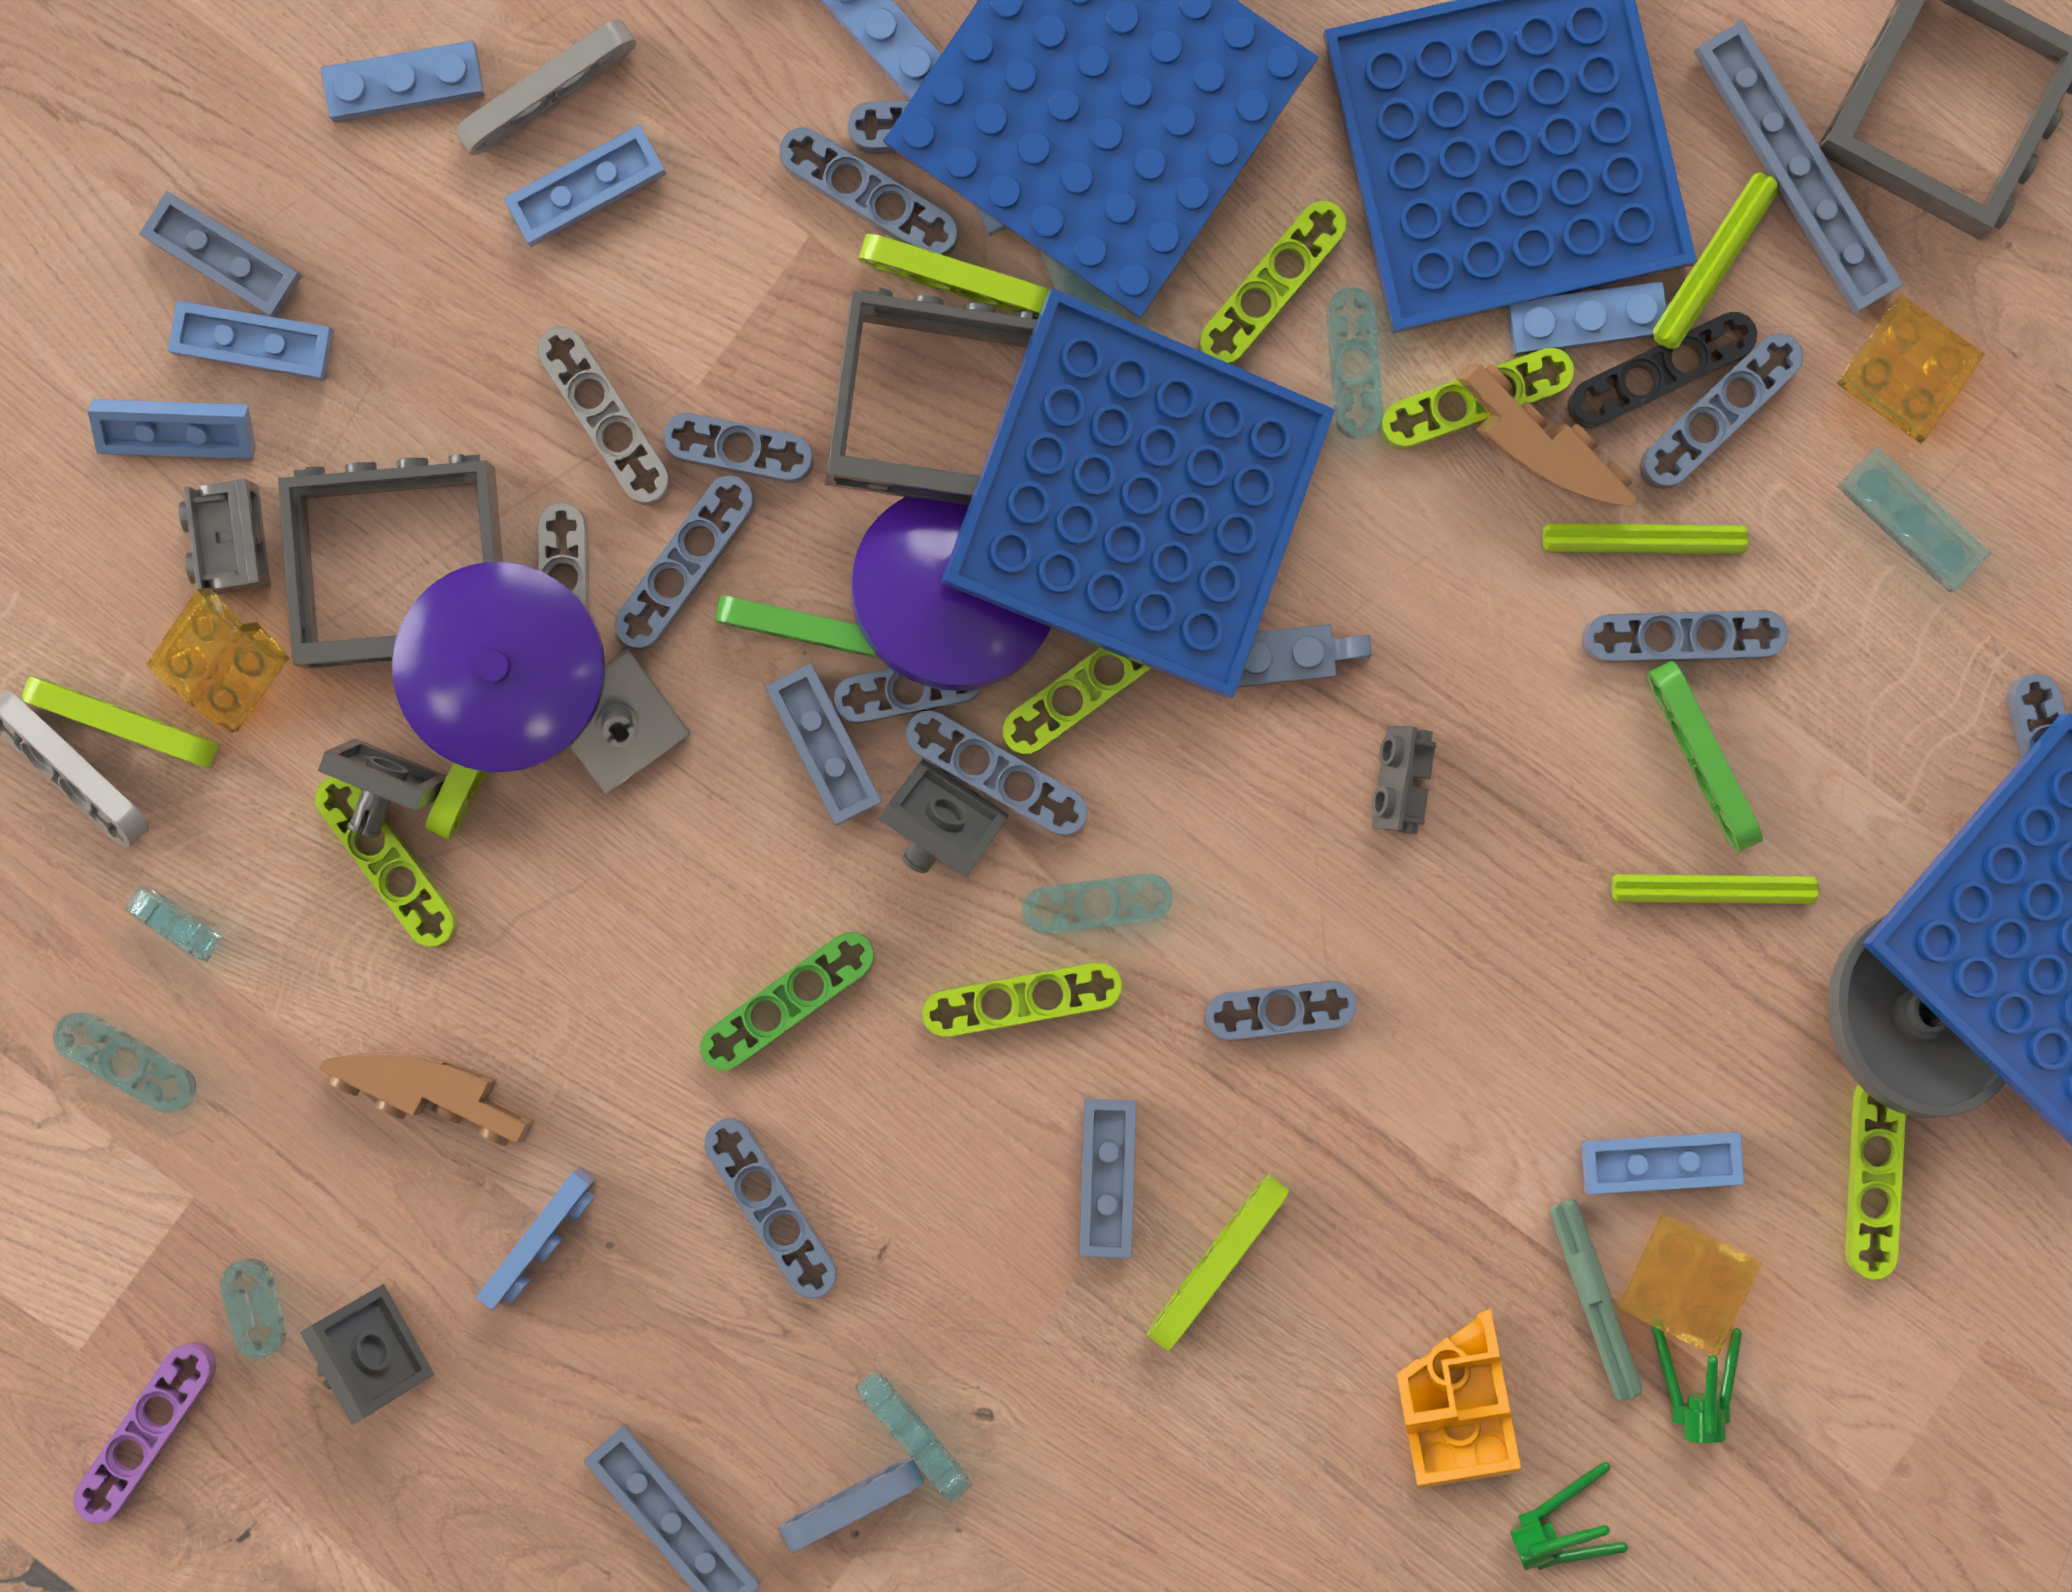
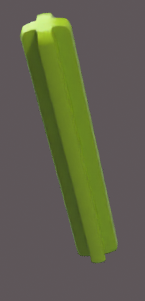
M1758 172L1751 177L1654 327V340L1658 344L1672 350L1679 347L1777 195L1778 182L1775 178L1767 176L1762 172Z
M1548 523L1543 526L1542 547L1546 552L1742 554L1747 551L1749 536L1747 527L1743 525Z
M1616 874L1612 877L1611 881L1612 900L1615 902L1815 904L1818 900L1819 886L1818 880L1814 876Z

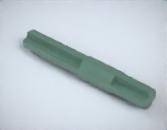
M1574 1199L1558 1202L1551 1206L1550 1215L1612 1391L1618 1401L1635 1398L1642 1393V1384L1578 1203Z

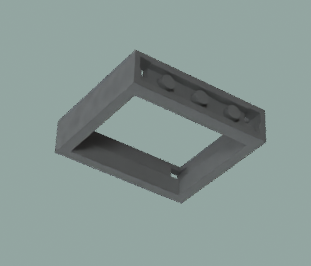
M1896 0L1818 146L1827 159L1978 239L1993 229V227L2000 229L2005 224L2015 205V202L2009 198L2016 184L2020 183L2023 185L2031 176L2039 161V157L2033 153L2040 139L2044 138L2047 140L2055 131L2063 116V112L2057 108L2065 93L2072 94V37L2004 0H1940L2058 63L1984 204L1981 205L1854 137L1860 122L1926 1Z
M879 288L878 292L862 289V292L852 291L848 308L824 485L900 497L969 505L980 477L978 475L845 456L863 322L1028 347L1038 317L1033 316V311H1020L1016 313V316L995 313L996 309L993 306L982 303H968L965 305V308L944 305L945 301L931 295L914 296L913 300L893 297V292L884 288Z
M454 454L449 456L448 464L429 465L427 458H405L397 460V468L377 470V463L356 462L346 464L345 472L325 474L324 467H306L303 470H294V477L278 478L292 662L294 666L308 669L390 662L393 659V650L397 635L318 642L307 499L477 484L483 563L503 562L495 467L487 460L480 461V454L466 456Z

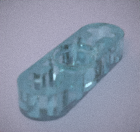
M1347 287L1341 289L1333 296L1327 308L1333 408L1335 409L1334 420L1338 430L1350 439L1359 440L1372 435L1381 424L1383 418L1376 310L1372 297L1366 291L1357 287ZM1346 300H1354L1355 308L1364 309L1365 314L1360 315L1355 324L1356 336L1367 333L1368 341L1352 338L1342 343L1338 342V335L1346 337L1349 333L1347 318L1337 314L1338 310L1343 309ZM1348 350H1359L1367 356L1369 370L1365 375L1354 378L1343 372L1340 366V358ZM1371 384L1372 392L1363 390L1361 393V405L1363 410L1371 411L1373 416L1366 419L1363 428H1356L1354 419H1346L1344 414L1351 411L1354 405L1353 391L1342 394L1341 386L1356 389Z
M1140 874L1045 886L1033 890L1026 897L1023 903V917L1028 926L1039 933H1055L1158 919L1167 913L1172 904V890L1168 882L1156 874ZM1152 882L1154 890H1162L1163 900L1155 902V911L1146 912L1144 904H1130L1127 907L1131 915L1119 916L1121 899L1115 888L1117 884H1127L1126 895L1141 892L1143 888L1142 883ZM1093 888L1106 890L1112 898L1113 905L1110 913L1101 919L1089 917L1082 908L1084 895ZM1064 891H1076L1074 909L1080 920L1079 922L1067 923L1069 912L1053 915V924L1043 925L1040 917H1032L1031 907L1039 904V896L1049 895L1051 903L1067 902Z
M81 1012L69 1014L57 1023L53 1033V1041L56 1049L62 1056L154 1110L164 1113L174 1112L187 1107L193 1101L197 1089L196 1080L187 1068L92 1013ZM86 1024L88 1026L86 1030L88 1038L97 1043H104L109 1036L112 1038V1041L102 1051L87 1044L79 1045L75 1048L73 1046L75 1037L69 1032L71 1027H82ZM121 1047L132 1049L138 1057V1068L130 1077L118 1075L112 1066V1057ZM100 1053L98 1062L94 1061V1057ZM152 1062L156 1063L157 1067L150 1072ZM149 1072L161 1080L171 1079L175 1076L178 1078L175 1087L181 1091L180 1097L168 1098L165 1101L161 1098L164 1094V1089L153 1081L144 1082L143 1089L138 1084L146 1078Z
M875 1369L855 1386L856 1391L869 1409L949 1502H955L973 1486L970 1478L958 1462L880 1371Z

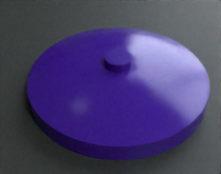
M904 497L877 517L864 535L855 557L851 575V601L856 622L866 642L875 654L898 674L911 681L935 689L949 691L979 689L1012 676L1035 656L1047 638L1051 627L942 584L941 580L969 505Z
M485 562L466 566L445 575L428 587L416 599L403 619L396 637L392 659V676L394 690L403 715L419 738L432 750L451 762L466 768L487 772H513L532 768L553 759L570 747L581 736L591 722L601 700L605 681V654L601 636L593 617L582 601L567 586L554 577L529 566L510 562Z

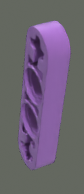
M188 1342L173 1349L166 1356L77 1486L74 1493V1507L84 1520L91 1523H102L113 1518L125 1507L212 1380L216 1371V1359L213 1352L207 1346L198 1342ZM192 1355L196 1356L199 1361L195 1368L201 1375H193L186 1379L179 1390L169 1386L183 1372L184 1366L178 1362L179 1358L186 1360ZM163 1379H165V1381H166L169 1385H164V1384H162ZM180 1392L188 1394V1397L185 1399ZM162 1396L172 1404L173 1417L168 1424L159 1425L149 1418L147 1405L152 1397ZM123 1440H133L142 1447L144 1455L139 1467L128 1468L119 1461L117 1449ZM111 1475L120 1478L121 1480L111 1487L106 1496V1499L112 1504H105L99 1509L95 1508L92 1505L95 1495L90 1492V1489L97 1490L107 1483ZM123 1480H127V1481H128L127 1486H126V1484L124 1483Z

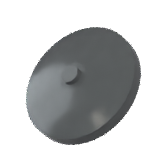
M1885 916L1875 919L1860 929L1846 944L1838 957L1830 980L1828 1018L1832 1037L1841 1060L1864 1091L1884 1106L1896 1112L1918 1118H1941L1962 1114L1980 1107L1994 1097L2006 1083L1862 945L1864 940Z

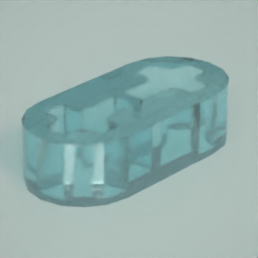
M140 885L125 907L138 920L200 960L208 962L223 940L210 927L166 897L146 886Z
M254 1258L242 1259L228 1266L223 1272L220 1280L221 1294L234 1342L238 1350L251 1358H264L278 1350L284 1343L286 1324L269 1267L262 1261ZM241 1269H245L247 1276H257L259 1280V1285L251 1289L253 1305L250 1304L247 1291L245 1289L237 1290L234 1281L242 1277ZM253 1311H256L261 1327L270 1326L272 1329V1335L265 1339L266 1347H262L259 1339L250 1340L248 1336V1331L253 1329L256 1324Z

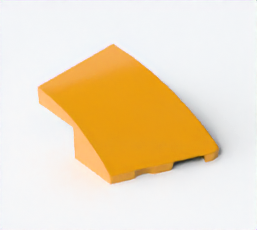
M1491 1309L1484 1310L1476 1316L1475 1320L1450 1338L1446 1337L1435 1345L1427 1355L1421 1359H1416L1396 1374L1418 1489L1521 1472Z

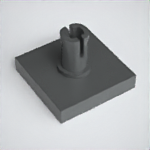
M628 648L605 664L604 688L598 708L587 728L570 748L606 795L690 735V732Z
M355 738L325 751L318 769L321 773L362 789L354 814L347 827L356 833L360 831V828L364 829L362 835L370 838H380L381 828L391 801L417 811L436 800L447 777L444 774Z
M922 759L889 801L878 820L912 841L903 855V861L912 870L919 873H927L938 858L967 877L1009 815Z
M384 1284L300 1331L318 1364V1376L324 1375L326 1380L322 1383L326 1388L333 1391L351 1425L366 1418L434 1375Z

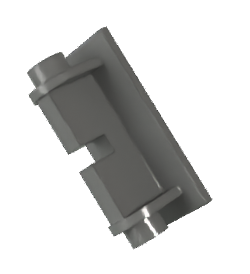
M1387 726L1386 737L1381 743L1379 752L1382 763L1379 784L1372 798V812L1374 814L1372 828L1417 834L1418 826L1424 825L1429 789L1415 787L1412 784L1413 777L1431 778L1436 742H1432V731L1421 730L1418 727Z

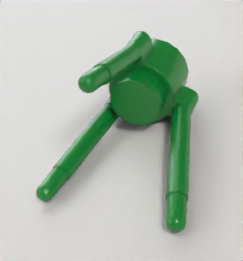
M1653 1318L1651 1320V1327L1672 1403V1423L1683 1425V1438L1687 1441L1695 1443H1718L1726 1439V1423L1730 1422V1402L1740 1352L1741 1330L1735 1328L1731 1332L1720 1395H1717L1718 1358L1712 1355L1708 1357L1705 1393L1689 1395L1688 1404H1684L1661 1321L1659 1318Z
M1603 1462L1591 1471H1588L1535 1510L1518 1516L1521 1527L1511 1530L1510 1533L1525 1571L1535 1567L1542 1570L1555 1564L1624 1553L1628 1550V1545L1625 1542L1562 1551V1549L1606 1536L1610 1533V1529L1608 1526L1602 1525L1557 1538L1551 1521L1540 1524L1541 1519L1610 1470L1608 1462Z

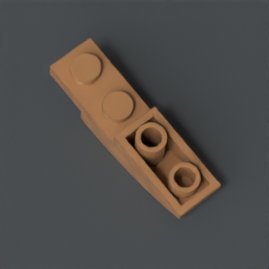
M1470 363L1456 377L1462 386L1490 414L1476 431L1516 465L1547 483L1590 499L1631 507L1638 500L1628 489L1632 484L1628 475L1614 462L1610 461L1605 465L1597 457L1593 450L1598 445L1583 428L1577 424L1570 428L1568 425L1555 423L1545 432L1543 428L1548 424L1545 418L1528 402L1521 406L1507 392L1512 387V384L1495 366L1490 364L1485 369L1483 365Z
M390 1052L360 1053L323 1060L319 1070L332 1076L329 1081L330 1085L350 1095L357 1096L361 1090L377 1098L378 1101L375 1106L389 1115L404 1119L407 1113L414 1116L423 1113L428 1101L434 1103L431 1110L437 1115L455 1123H460L462 1118L481 1126L478 1132L479 1135L501 1146H507L509 1140L514 1143L525 1140L533 1123V1120L488 1099L497 1079L449 1061L416 1054Z

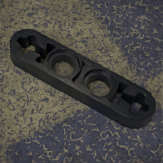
M1729 312L1689 330L1679 346H1690L1697 352L1699 364L1694 372L1683 373L1677 370L1671 359L1674 349L1658 345L1584 381L1573 390L1569 397L1568 411L1570 417L1576 424L1584 428L1592 429L1603 426L1739 360L1750 352L1756 344L1757 329L1750 317L1741 312ZM1725 324L1731 330L1740 329L1744 337L1737 342L1739 349L1736 350L1732 343H1728L1710 353L1707 344L1718 339L1726 332ZM1705 334L1706 342L1699 335ZM1711 354H1712L1718 361L1712 362V360H1711ZM1632 368H1643L1652 376L1653 385L1648 394L1642 396L1635 395L1627 388L1625 378L1627 372ZM1612 378L1615 392L1621 401L1625 403V406L1619 407L1618 397L1607 401L1599 408L1601 416L1597 417L1592 410L1584 413L1580 404L1586 400L1585 391H1589L1593 397H1598L1613 388L1606 381Z

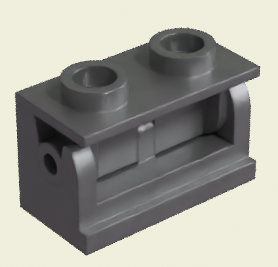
M238 479L230 482L202 485L197 487L198 491L189 486L183 487L185 501L179 503V518L183 531L185 533L189 532L192 551L191 553H186L185 566L190 583H196V590L208 595L271 587L258 485L247 479Z

